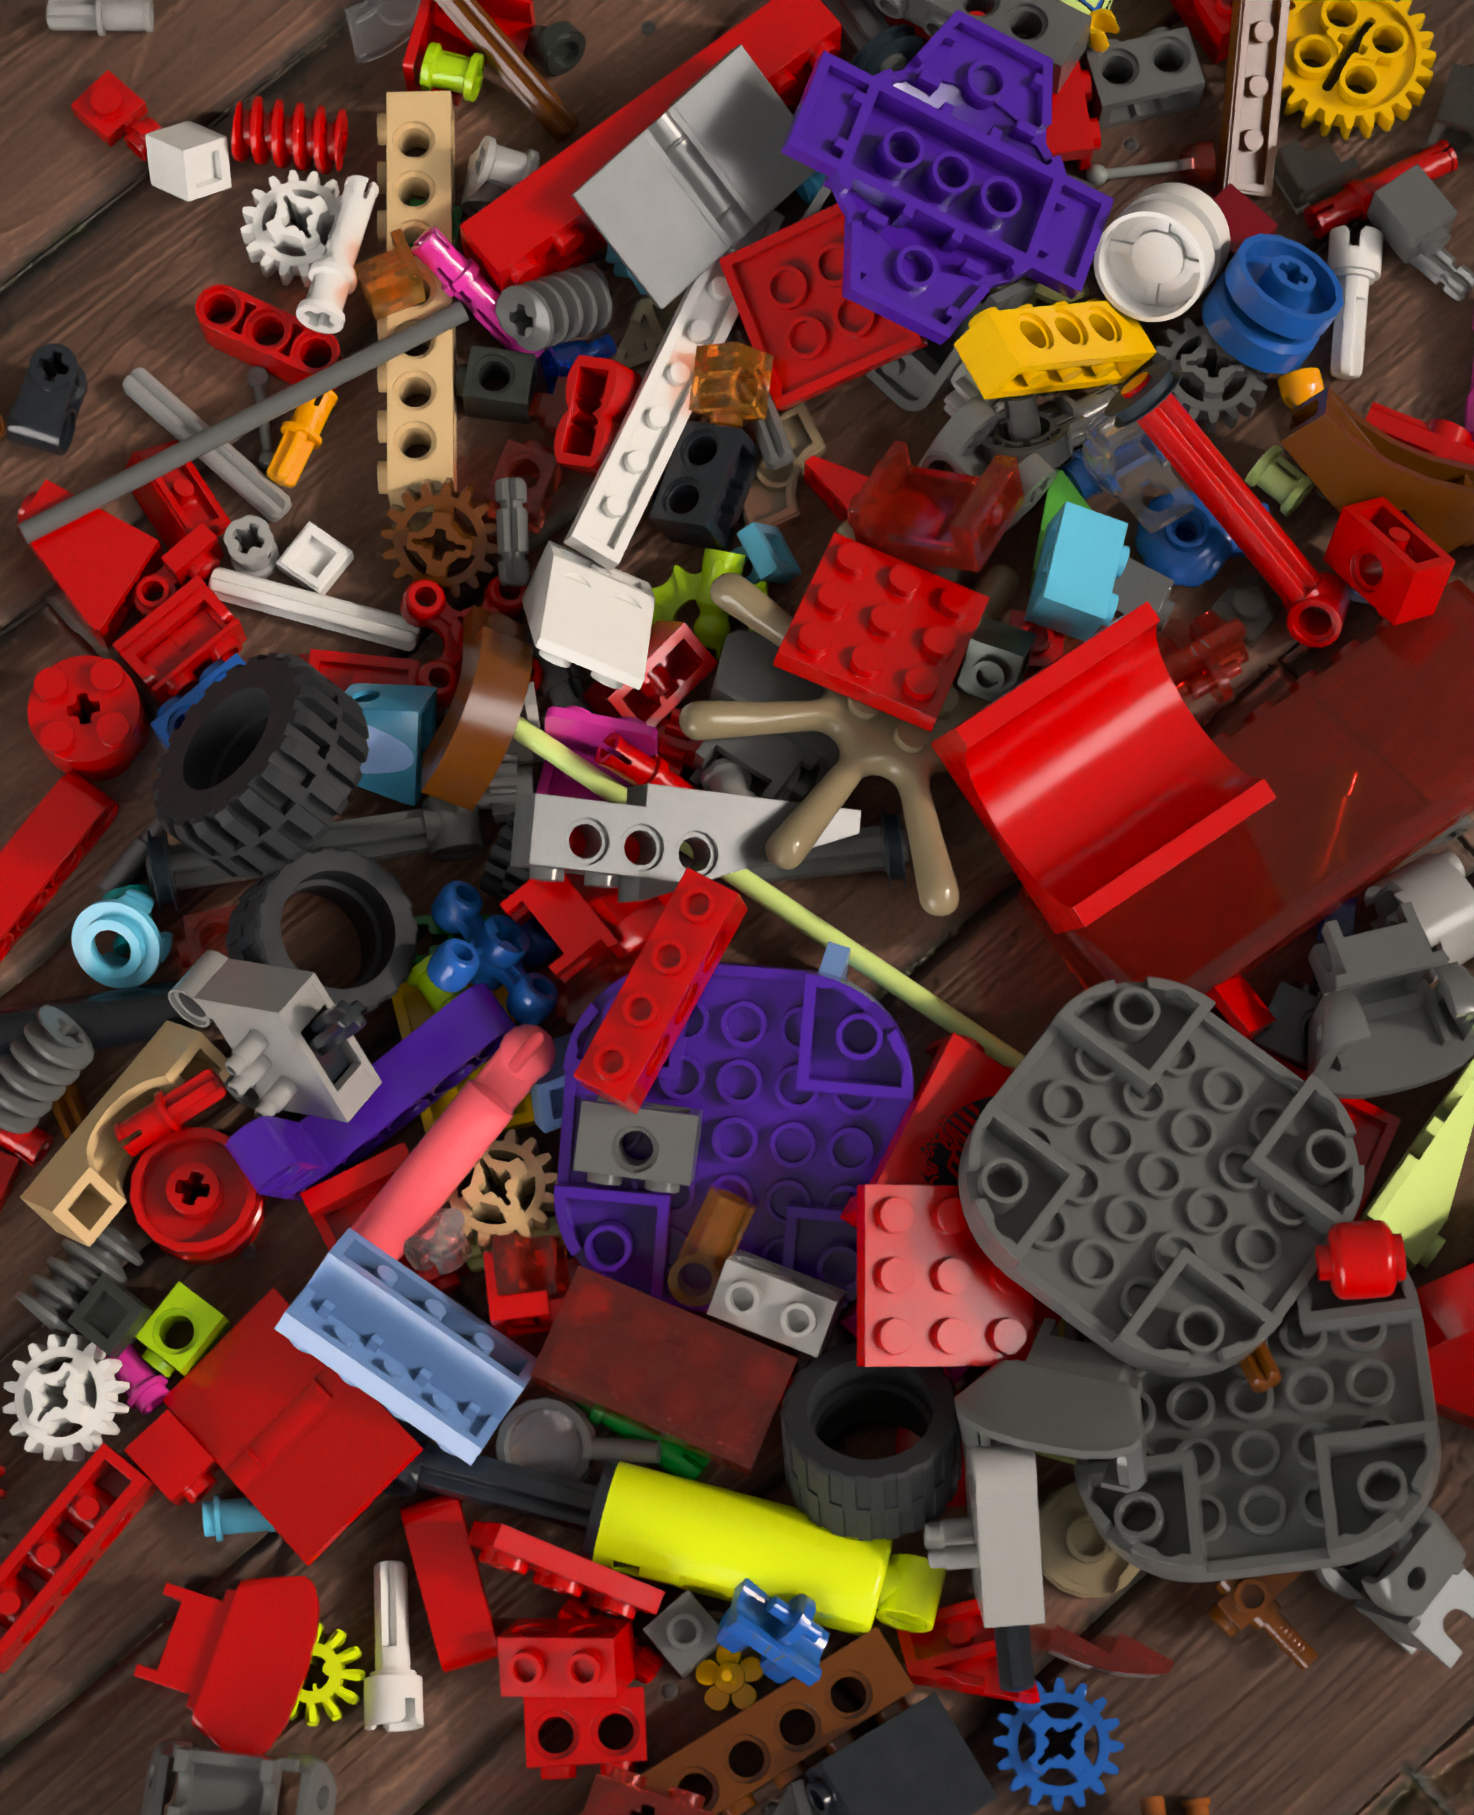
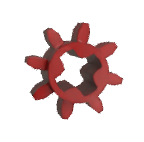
M675 707L671 718L665 717L655 727L658 730L657 755L669 763L670 771L682 777L685 768L696 771L697 768L693 766L695 752L705 740H692L681 731L679 715L682 709Z

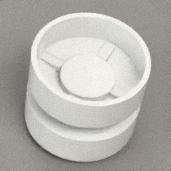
M1170 182L1157 184L1145 189L1129 203L1101 235L1094 254V270L1102 293L1116 309L1137 320L1162 322L1180 316L1195 303L1226 263L1230 250V232L1226 218L1212 198L1193 186Z

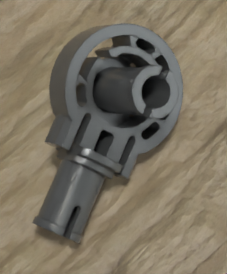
M1108 383L1079 399L1073 400L1068 396L1059 395L1039 406L1037 405V394L1003 397L1002 401L1004 402L1005 411L998 413L999 420L980 445L981 457L1004 480L1022 460L1034 452L1039 453L1053 468H1056L1072 455L1074 447L1089 441L1090 429L1117 417V415L1108 417L1104 413L1106 406L1119 390L1116 386Z

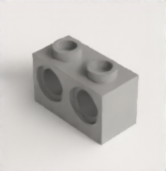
M739 1249L726 1259L707 1314L818 1357L830 1343L848 1291Z

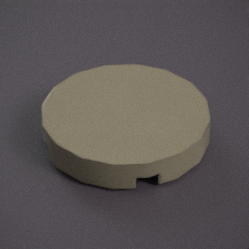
M1070 1483L1052 1492L1039 1507L1042 1577L1060 1593L1081 1600L1105 1598L1125 1588L1140 1571L1139 1568L1118 1555L1101 1537L1090 1518L1076 1483Z

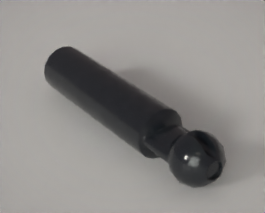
M175 979L137 987L0 1009V1055L4 1053L12 1054L10 1043L17 1037L26 1038L24 1027L31 1021L40 1022L38 1010L44 1005L54 1006L74 1019L87 1034L94 1051L148 1042L166 1020L194 1029L195 1025L180 1016L168 999V992L180 980Z

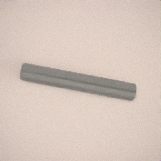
M135 368L124 379L122 386L125 394L180 442L210 427L144 368ZM229 443L198 457L270 522H278L289 512L292 506L290 497Z

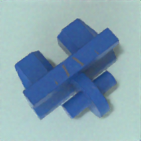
M745 1578L735 1587L731 1607L721 1617L716 1639L720 1645L733 1654L742 1652L749 1646L762 1654L760 1666L763 1669L764 1675L779 1685L795 1677L807 1686H811L821 1678L820 1658L830 1633L813 1621L816 1603L806 1594H798L786 1603L778 1596L771 1598L752 1581Z

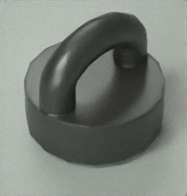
M558 21L549 27L533 25L529 29V36L535 42L533 58L549 75L559 76L573 69L582 59L585 52L586 39L570 22Z

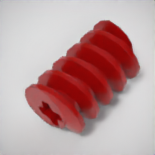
M255 96L249 110L244 109L242 101L238 102L233 119L231 139L232 156L235 161L245 162L252 152L255 163L265 166L273 155L276 166L286 169L294 158L296 168L299 171L307 172L312 167L314 161L319 174L328 175L335 163L337 171H341L348 142V120L345 109L339 108L332 123L327 122L325 106L318 105L312 119H307L303 102H297L291 116L285 115L282 99H276L270 113L264 111L261 96Z

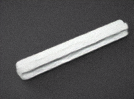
M222 567L214 569L208 584L210 590L220 601L406 651H414L421 634V628L409 625L401 615Z

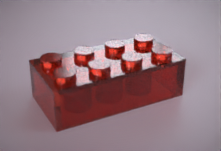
M578 1266L532 1370L531 1377L534 1384L751 1476L782 1403L785 1389L789 1387L791 1378L797 1368L798 1358L582 1266Z

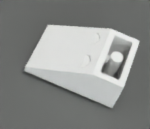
M548 541L522 597V603L535 647L540 649L539 655L560 667L569 668L571 663H575L592 670L590 675L608 687L621 689L623 684L640 690L645 677L655 596L650 584L615 568L610 571L585 555Z

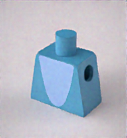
M370 683L350 685L345 693L356 700L361 706L369 732V738L366 740L369 751L367 761L360 766L362 777L358 787L401 803L415 806L424 794L421 792L422 754L435 735L437 688L431 686Z

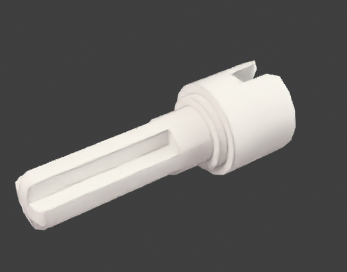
M1345 225L1332 229L1329 234L1327 265L1333 270L1343 288L1344 305L1333 323L1330 373L1332 377L1342 380L1360 378L1363 373L1369 286L1379 280L1381 276L1384 238L1382 231L1373 227L1365 226L1360 230L1359 246H1351L1350 230Z
M402 1561L378 1562L374 1566L375 1671L369 1673V1677L364 1679L365 1730L371 1731L377 1725L382 1724L387 1732L415 1730L424 1726L422 1676L416 1675V1671L410 1670L408 1570Z

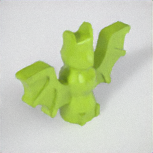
M705 548L702 571L700 573L691 574L682 566L675 565L670 579L665 584L651 588L655 596L652 625L657 620L675 621L679 611L688 602L696 600L700 616L695 621L694 634L706 649L716 650V661L719 662L726 636L730 634V625L728 623L730 614L712 601L710 596L711 585L716 578L724 573H736L741 576L746 555ZM767 581L753 584L769 597V583Z

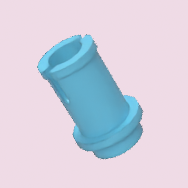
M214 1494L213 1501H202L205 1537L216 1536L217 1542L223 1541V1535L263 1531L276 1532L274 1527L247 1497L221 1500L220 1494Z

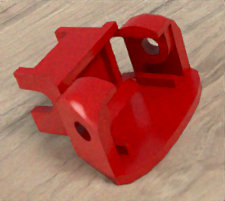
M574 828L569 837V846L577 857H581L584 853L586 841L583 833L579 829ZM629 835L624 844V851L628 860L634 864L639 858L640 846L637 839ZM565 873L564 882L530 879L499 905L521 926L533 916L536 917L564 953L549 965V968L566 986L570 987L613 952L619 960L631 956L636 962L673 892L644 901L621 903L617 902L619 888L585 886V875Z
M306 1576L242 1579L237 1590H226L223 1601L166 1583L162 1594L181 1602L158 1669L154 1670L137 1664L133 1676L189 1694L186 1707L194 1711L191 1724L222 1750L264 1755L272 1748L286 1727L300 1696L311 1664L318 1637L320 1604L314 1581Z

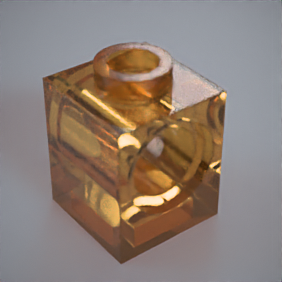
M739 342L697 346L689 410L709 417L710 424L742 428L743 422L766 420L773 356Z

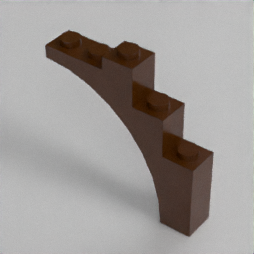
M1329 386L1284 414L1280 443L1340 514L1344 506L1384 496L1400 512L1405 509L1421 530L1446 553L1459 546L1468 547L1474 544V465L1433 456L1391 438L1357 415Z

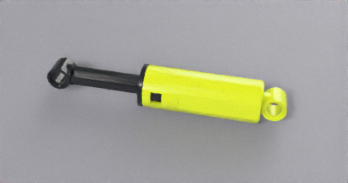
M397 1419L421 1445L423 1450L382 1493L398 1497L413 1496L420 1488L586 1532L581 1554L583 1558L620 1573L732 1602L735 1587L745 1578L752 1581L771 1598L778 1596L786 1603L798 1594H806L816 1603V1612L813 1618L815 1623L857 1636H862L871 1630L875 1616L880 1622L898 1630L926 1633L933 1629L946 1571L944 1568L932 1569L929 1567L928 1559L911 1554H895L890 1556L893 1539L861 1541L854 1537L846 1536L844 1538L832 1534L829 1529L823 1526H817L809 1520V1516L804 1511H800L797 1507L610 1458L605 1463L598 1486L478 1455L470 1466L459 1457L443 1451L436 1443L432 1442V1438L409 1422Z

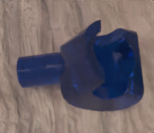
M609 334L603 335L589 343L586 342V339L561 342L544 351L540 356V363L552 398L566 400L565 390L568 374L579 355L608 358L617 353L616 345Z

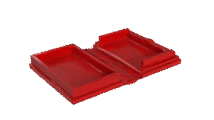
M273 1287L162 1401L214 1458L227 1476L245 1494L302 1561L310 1566L420 1454L423 1448L383 1404L360 1388L353 1387L344 1382L336 1371L313 1355L297 1349L287 1337L274 1329L291 1304Z

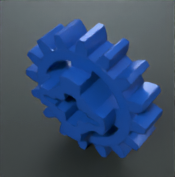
M1063 1678L1054 1679L1051 1692L1045 1693L1043 1686L1036 1681L1040 1697L1039 1703L1027 1704L1011 1701L1013 1707L1017 1710L1016 1714L1012 1716L1000 1713L996 1719L1008 1730L1006 1736L992 1739V1746L1006 1749L1007 1757L1000 1760L995 1766L997 1771L1012 1769L1016 1776L1008 1786L1011 1792L1022 1788L1024 1785L1031 1789L1028 1795V1804L1031 1806H1036L1043 1795L1050 1798L1052 1811H1061L1064 1796H1070L1071 1801L1077 1808L1085 1806L1083 1790L1089 1788L1099 1796L1106 1791L1099 1779L1101 1773L1106 1775L1118 1774L1119 1768L1114 1763L1108 1761L1109 1753L1124 1750V1743L1109 1740L1108 1732L1115 1729L1120 1722L1118 1718L1103 1720L1099 1714L1107 1703L1104 1697L1093 1701L1091 1704L1084 1700L1087 1693V1685L1084 1683H1080L1073 1693L1070 1694L1065 1691ZM1047 1704H1064L1075 1708L1077 1711L1068 1719L1051 1718L1039 1707ZM1022 1724L1031 1734V1754L1023 1763L1018 1750V1736ZM1076 1724L1077 1729L1070 1735L1071 1739L1066 1744V1748L1070 1752L1068 1759L1059 1754L1045 1759L1039 1765L1038 1760L1045 1754L1044 1750L1049 1745V1741L1044 1735L1046 1731L1049 1730L1056 1735L1071 1729ZM1092 1727L1097 1740V1752L1093 1765L1084 1754V1735ZM1047 1770H1064L1076 1782L1065 1786H1055L1041 1782L1038 1778Z

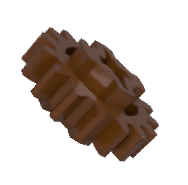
M449 477L444 481L441 490H435L429 478L423 480L420 490L421 495L419 496L410 488L405 489L401 499L406 508L401 505L392 504L387 512V515L397 524H387L381 531L382 537L394 540V543L384 550V559L398 558L400 562L393 576L397 579L409 574L413 577L412 582L420 579L431 580L441 588L449 587L454 598L461 596L463 582L465 581L474 589L479 588L483 579L478 570L492 573L497 563L487 554L498 552L497 538L490 537V534L497 531L496 518L486 519L484 515L491 501L488 498L478 503L472 501L471 497L474 486L468 484L461 493L455 492L453 479ZM434 505L432 515L426 520L415 519L414 522L409 521L420 509ZM457 509L471 520L474 527L465 524L457 514ZM437 529L446 530V539L450 540L447 548L438 547V538L433 536ZM411 551H417L427 564V567L419 563ZM470 555L475 556L463 568L449 572L451 563L457 558H469Z

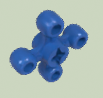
M460 880L451 881L446 884L433 901L431 916L434 922L444 931L452 934L462 933L465 941L458 938H450L438 946L427 965V974L431 982L439 989L450 993L459 992L469 982L473 985L486 983L491 991L497 990L504 985L509 992L506 999V1007L509 1014L521 1024H540L556 1006L559 997L558 989L554 982L545 975L537 972L527 973L523 965L538 967L545 963L558 946L535 916L522 926L513 919L502 915H492L484 921L480 914L483 901L478 890L469 883Z

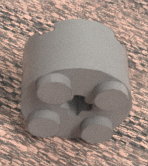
M1444 850L1440 854L1425 853L1367 889L1364 898L1365 907L1367 908L1374 904L1378 918L1370 923L1372 930L1400 924L1396 916L1400 904L1412 902L1432 952L1444 950L1450 958L1448 963L1458 961L1459 965L1474 957V889L1465 878V869L1462 862L1452 851ZM1434 967L1427 969L1421 981L1426 980L1428 984H1431L1438 980Z

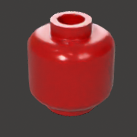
M1369 1220L1335 1223L1328 1230L1327 1244L1315 1246L1318 1280H1330L1332 1291L1339 1299L1353 1300L1388 1297L1394 1292L1397 1281H1405L1406 1279L1403 1237L1401 1233L1392 1234L1391 1228L1385 1221Z

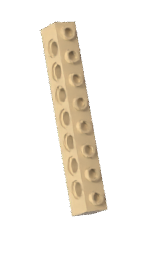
M451 91L386 92L387 113H377L378 144L387 145V161L377 162L379 194H387V210L377 211L378 242L387 243V260L377 261L379 293L387 292V309L377 311L379 341L456 302V297H449L441 289L443 283L417 256H409L404 253L408 244L415 242L432 226H436L455 247V237L452 239V211H454L455 115ZM413 148L427 150L425 154L419 157L404 155ZM415 196L428 199L424 204L416 207L404 204L409 198ZM421 294L428 297V300L419 306H409L404 303L412 295ZM456 327L423 343L429 349L420 356H408L403 353L377 366L379 393L387 392V410H378L377 413L379 443H387V461H378L377 464L379 494H388L390 506L396 504L406 508L401 499L403 491L410 488L418 496L421 495V484L424 479L428 478L433 483L435 490H441L447 477L452 478L454 491L457 492ZM414 394H424L429 397V400L419 407H410L404 404L405 400ZM416 444L426 445L430 448L429 452L420 458H409L404 455V452L410 446ZM434 505L424 507L417 512H433Z

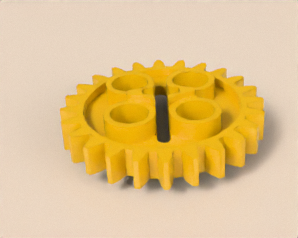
M1290 0L1281 98L1288 97L1284 114L1287 116L1301 110L1304 113L1301 127L1305 129L1314 120L1320 121L1321 136L1324 137L1330 132L1332 126H1339L1343 140H1348L1352 127H1359L1362 135L1367 139L1371 136L1375 122L1385 132H1389L1394 122V116L1406 121L1411 112L1412 105L1419 106L1425 94L1423 88L1429 87L1434 73L1430 68L1433 66L1436 52L1428 49L1434 35L1433 32L1420 31L1426 18L1425 14L1408 15L1412 0H1401L1398 3L1394 0ZM1329 20H1342L1348 27L1335 26ZM1366 22H1372L1373 26L1362 38L1358 52H1354L1350 56L1334 87L1330 91H1325L1323 87L1334 75L1338 61L1346 57L1362 26ZM1385 45L1391 48L1394 53L1380 52L1375 46ZM1302 60H1315L1318 63H1320L1322 67H1309L1306 64H1304ZM1358 85L1363 87L1368 93L1357 94L1352 92L1347 86Z

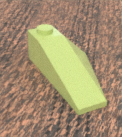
M1474 1056L1467 1063L1358 1220H1382L1389 1225L1392 1234L1401 1233L1405 1249L1406 1270L1408 1272L1417 1263L1427 1268L1446 1241L1438 1235V1232L1448 1219L1474 1125Z

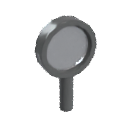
M552 1396L527 1400L512 1409L499 1427L495 1445L498 1460L581 1482L586 1479L594 1467L595 1461H607L610 1458L622 1462L659 1463L661 1459L660 1440L596 1437L595 1429L584 1411L569 1400Z

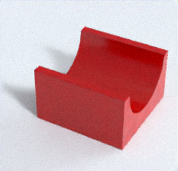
M1148 601L1116 619L930 742L1055 934L1088 926L1277 798L1264 778H1255L1247 774L1224 755L1205 733L1184 703L1161 657L1156 638V628L1161 620Z

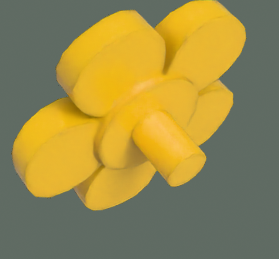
M721 1645L716 1653L720 1666L711 1660H704L698 1665L696 1679L700 1684L711 1687L707 1690L704 1699L707 1706L717 1712L726 1710L730 1705L731 1697L734 1705L740 1710L746 1709L757 1701L758 1694L756 1690L746 1683H756L763 1678L764 1672L758 1658L752 1656L742 1661V1652L733 1654Z

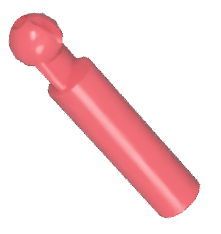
M532 1024L515 1026L504 1035L499 1049L475 1079L467 1081L351 1226V1229L398 1261L514 1117V1109L538 1079L545 1076L551 1070L556 1061V1047L553 1038L541 1027Z

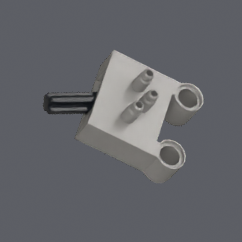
M206 950L168 992V999L172 1007L186 1021L198 1027H207L212 1021L215 1022L233 1050L231 1057L225 1062V1069L231 1075L224 1082V1086L238 1102L254 1109L257 1118L274 1116L281 1110L348 1123L382 1083L354 1037V1034L364 1028L367 1023L360 1014L365 1008L364 1005L358 1000L353 1001L351 1004L341 1000L334 1005L315 972L229 959L219 952Z
M962 1441L967 1517L927 1522L925 1524V1533L923 1534L924 1547L929 1550L928 1562L929 1567L932 1569L946 1568L947 1570L971 1568L972 1585L984 1628L993 1627L999 1686L1003 1691L1021 1692L1033 1688L1035 1684L1029 1625L1045 1623L1034 1450L1011 1444L973 1446L970 1451Z

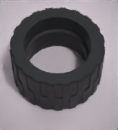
M324 846L316 850H308L297 860L290 859L286 861L285 868L274 873H267L243 893L239 898L238 906L232 910L228 921L230 926L228 934H226L225 948L228 950L229 959L298 969L291 961L283 944L281 935L282 910L285 901L295 893H309L321 896L337 905L349 917L357 931L362 956L360 970L353 985L346 989L323 987L334 1005L341 1000H345L349 1004L355 1000L360 1001L365 1007L360 1013L363 1016L391 999L398 992L399 986L406 982L412 971L410 968L413 960L416 959L418 949L416 944V934L418 933L417 919H414L411 909L413 907L408 895H405L399 886L400 882L392 873L389 874L382 868L381 863L371 857L367 858L358 854L356 850L349 848L335 849L333 846Z
M857 1343L832 1347L830 1351L820 1354L818 1357H813L803 1369H799L791 1378L792 1383L789 1388L785 1389L782 1398L783 1410L780 1411L785 1480L788 1491L793 1495V1502L800 1511H804L809 1516L810 1521L819 1527L823 1526L829 1529L832 1534L844 1538L846 1536L854 1537L861 1541L885 1538L890 1540L924 1528L927 1522L937 1519L945 1511L946 1505L953 1501L958 1491V1480L961 1479L962 1445L954 1399L956 1397V1387L952 1379L945 1375L941 1366H857ZM865 1421L894 1423L909 1429L921 1438L909 1449L897 1455L881 1459L848 1457L832 1450L823 1443L839 1429Z

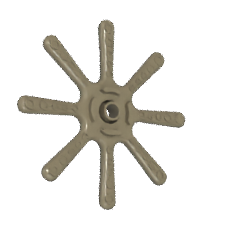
M858 518L847 519L836 529V533L877 550L874 531L866 521ZM1002 564L993 565L986 570L972 589L990 597L979 624L984 617L995 619L1018 593L1020 579L1012 568ZM728 572L716 578L710 589L712 601L750 629L780 647L793 617L744 577ZM955 678L932 732L828 688H825L823 696L812 701H695L689 703L681 710L679 726L681 731L692 740H714L817 731L830 736L836 742L839 749L837 763L768 838L765 844V854L773 865L780 869L790 870L801 864L858 783L864 777L872 775L882 776L890 780L900 793L917 890L923 909L934 916H946L958 907L959 890L930 791L931 777L937 773L948 772L930 742L991 703V701L956 690L958 681Z

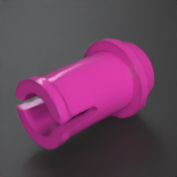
M134 1343L128 1344L119 1358L108 1357L106 1354L104 1359L121 1360L123 1364L114 1377L116 1381L129 1382L130 1388L125 1393L129 1397L126 1404L130 1409H138L142 1415H145L164 1403L162 1399L169 1393V1390L166 1388L168 1380L164 1375L157 1376L148 1363L141 1358V1354L134 1347Z

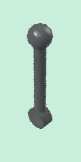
M256 366L248 371L247 380L250 387L254 389L257 403L266 398L265 388L269 385L270 378L263 367ZM269 422L259 426L262 453L258 458V464L264 471L267 470L275 453L272 448Z

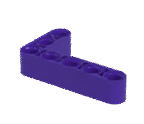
M486 983L474 985L454 998L372 1064L382 1083L348 1123L308 1115L300 1122L273 1116H262L236 1131L226 1142L225 1146L260 1195L303 1201L300 1193L356 1166L488 1061L499 1049L504 1035L516 1025Z

